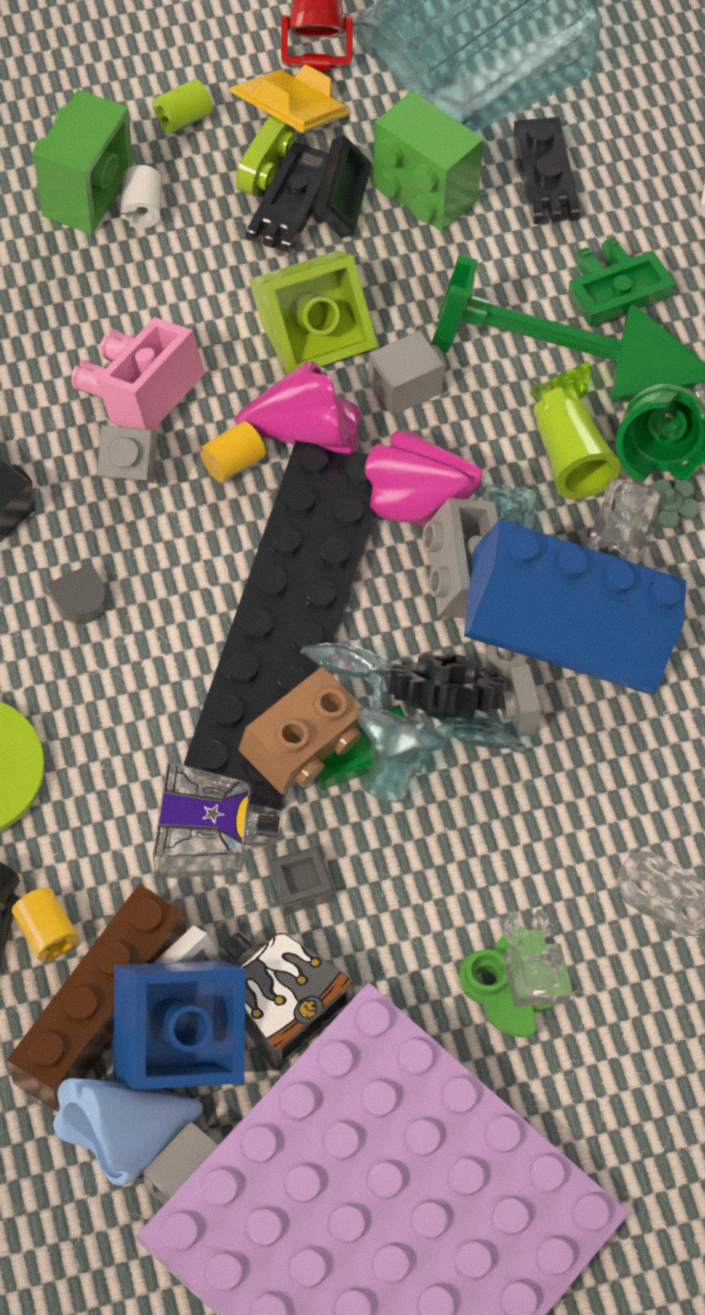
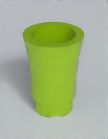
M559 387L543 394L541 400L534 405V415L537 420V429L551 463L558 494L564 498L575 500L594 496L606 490L616 481L622 466L620 460L605 442L595 425L586 404L581 401L574 389L565 390Z

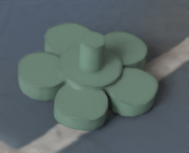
M657 480L650 487L652 497L645 498L641 504L645 516L649 518L658 517L659 526L667 529L678 526L679 516L685 520H690L699 512L698 502L692 499L695 495V488L689 481H679L672 489L671 483L668 480Z

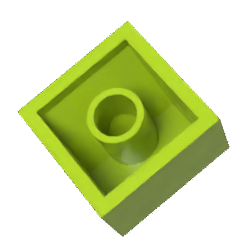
M334 251L249 279L261 324L287 375L306 362L314 361L319 366H323L378 347L352 254Z

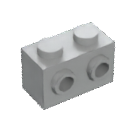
M448 498L424 527L423 547L425 551L429 552L431 566L429 591L431 596L435 597L438 617L466 619L474 547L498 522L496 505L493 501Z

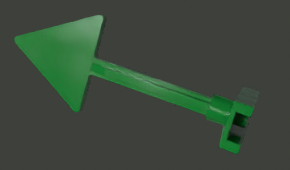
M458 255L437 316L439 321L431 341V346L436 345L442 352H449L462 322L481 328L485 324L614 361L616 369L610 399L614 402L633 399L640 391L659 384H673L686 389L705 386V363L636 305H630L627 310L621 340L609 338L490 304V299L472 295L477 259Z

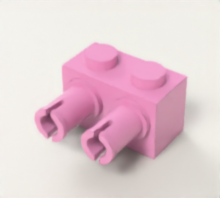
M155 317L135 338L115 329L108 331L109 336L105 335L103 337L100 347L102 357L109 361L113 360L107 368L100 367L87 360H82L79 362L80 367L75 366L72 373L71 382L73 388L101 397L110 422L126 428L153 431L205 374L193 330Z

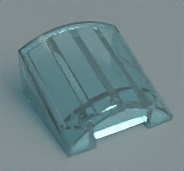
M377 0L353 19V37L372 59L380 55L409 91L413 90L473 132H476L591 77L595 68L602 16L593 0Z

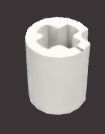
M131 166L122 175L121 219L128 220L129 226L134 228L154 226L160 219L161 175L150 166Z

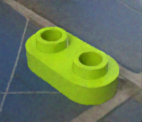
M272 115L268 117L240 162L236 175L237 190L252 196H258L262 190H268L276 175L278 164L282 158H285L293 141L296 142L297 134L292 131L293 127Z

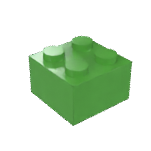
M77 89L69 103L59 108L53 127L45 138L41 137L37 141L32 153V163L36 167L37 175L36 193L40 196L43 217L85 233L93 234L122 189V175L124 171L133 166L128 107Z
M412 90L375 121L373 185L384 196L395 199L411 210L417 219L422 222H428L443 232L478 201L484 139Z

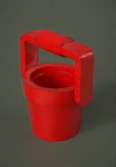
M292 0L289 17L288 15H281V60L283 65L290 68H302L307 64L319 72H330V68H347L350 66L353 50V16H344L342 0ZM288 31L291 34L304 37H333L346 32V56H330V54L288 56Z

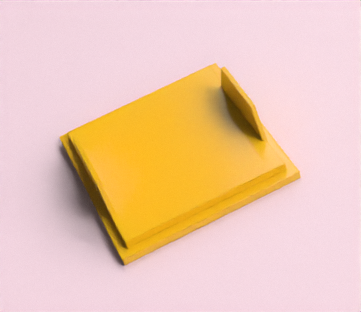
M307 64L301 68L295 77L280 69L232 86L229 92L302 133L350 114V110L345 108L346 105L331 97V78Z

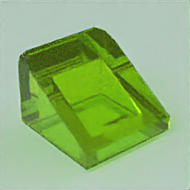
M586 361L571 367L530 388V395L538 403L543 394L552 389L562 387L565 390L574 389L581 399L587 396L592 365Z

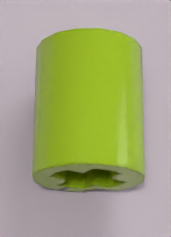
M192 79L154 98L152 101L154 114L158 117L161 127L168 134H172L213 112V104L209 93L198 79Z

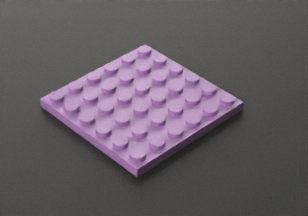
M368 982L136 1235L135 1240L216 1315H546L630 1212Z

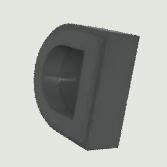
M92 563L46 584L47 594L57 611L69 622L76 624L92 622L100 617L106 608L105 586Z

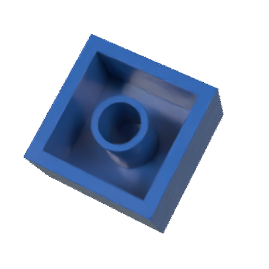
M224 961L114 965L113 1079L134 1090L244 1084L246 969Z

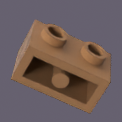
M322 666L245 728L238 750L281 794H284L296 783L301 787L309 784L324 768L322 761L334 751L341 756L357 743L362 736L359 727L367 710Z

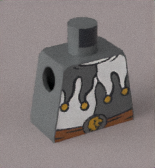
M239 931L229 937L218 952L224 962L246 969L245 1030L270 1066L276 1071L352 1001L353 980L286 933H277L259 949Z

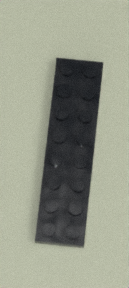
M295 441L181 772H184L189 780L199 785L198 790L203 791L206 787H214L227 792L236 782H240L226 797L249 790L248 803L282 811L288 790L281 794L238 749L245 728L320 667L323 666L326 670L328 669L377 516L370 506L373 487L365 474L367 454L355 451L353 454L338 453L317 444ZM184 774L179 775L181 786H190L189 788L197 789V786L189 782ZM246 785L245 787L241 788L240 790H238L237 792H235L234 794H232L234 791H236V790L239 789L240 787ZM208 788L204 790L205 792L213 791L225 795L224 792H221L217 789Z

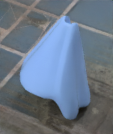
M68 1078L58 1088L60 1108L53 1122V1127L56 1135L61 1140L92 1150L101 1171L112 1184L121 1186L139 1177L190 1121L194 1123L202 1114L203 1105L200 1101L192 1099L189 1095L161 1089L134 1090L118 1082Z

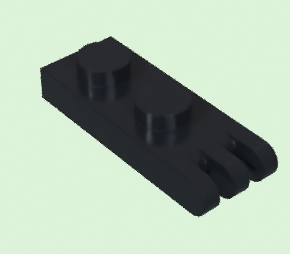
M559 117L514 121L513 136L532 223L543 224V209L548 208L551 223L561 222V207H566L569 221L580 220V206Z
M293 141L247 228L246 240L256 243L262 231L266 230L263 238L264 246L274 248L280 235H282L280 251L291 254L313 212L328 152Z

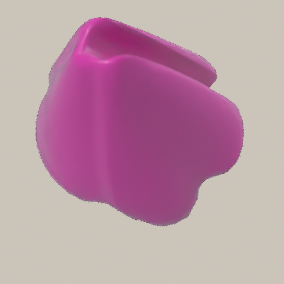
M314 361L306 362L290 372L242 408L235 417L236 425L246 421L253 426L261 437L295 444V441L313 443L330 451L344 454H353L359 448L358 426L361 421L359 408L356 404L335 396V389L331 378L324 375L319 364Z
M398 430L392 433L390 436L391 446L377 444L369 453L365 464V474L373 487L370 506L375 511V514L383 519L396 522L416 523L420 527H425L426 523L432 519L448 498L469 499L479 487L483 475L480 467L426 441L410 430Z

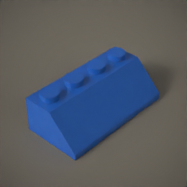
M499 519L474 547L464 637L652 695L657 690L684 625L687 580Z

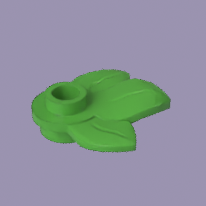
M518 931L508 933L502 936L491 950L484 949L473 952L465 958L459 971V984L462 991L471 1000L483 1004L490 1024L506 1034L521 1038L532 1037L535 1034L536 1019L534 1012H541L554 1007L569 993V986L557 973L537 962L543 947V937L529 932ZM484 972L490 973L495 977L496 982L492 985H483L478 982L476 976Z

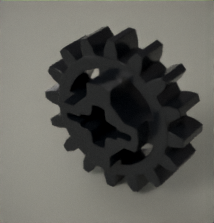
M450 653L447 655L421 654L418 657V663L404 660L402 664H393L388 694L394 695L395 700L407 701V705L412 706V708L426 712L427 717L443 720L451 717L470 719L474 717L476 710L490 713L492 708H500L504 678H498L496 672H484V668L480 667V664L471 663L466 660V656Z

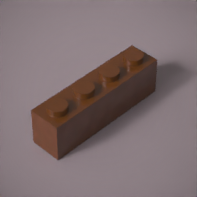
M137 885L8 1057L7 1063L14 1085L56 1112H59L58 1088L60 1084L68 1078L85 1079L113 1040L114 965L154 963L187 932L184 910L143 885Z

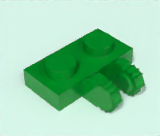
M607 239L601 244L603 257L608 264L606 268L601 266L596 256L593 255V252L588 247L580 249L575 253L576 263L583 276L570 280L568 293L589 327L626 314L630 305H636L640 309L674 295L676 284L654 250L629 259L616 239Z

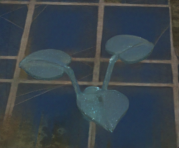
M323 643L302 647L301 655L306 654L325 669L348 677L365 678L372 685L373 708L358 709L356 718L372 741L368 755L373 760L364 790L378 799L395 803L403 802L413 772L421 773L424 762L430 753L444 748L446 742L444 737L454 736L463 743L479 747L517 749L521 754L525 752L526 745L507 729L477 714H474V717L470 719L462 717L438 719L441 725L434 729L425 723L407 720L390 711L383 710V679L381 676H390L392 667L384 659L371 651L339 643Z

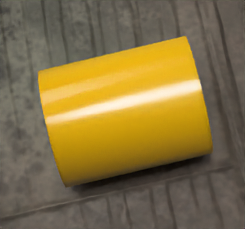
M242 421L201 446L202 452H200L206 469L219 483L227 481L266 456V449L261 437L253 426L246 421Z
M39 888L31 891L19 899L13 906L11 912L39 961H52L56 956L68 953L78 943L79 936L51 888Z

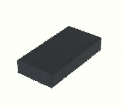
M345 135L332 139L313 209L341 238L353 235L355 232L372 166L370 160Z

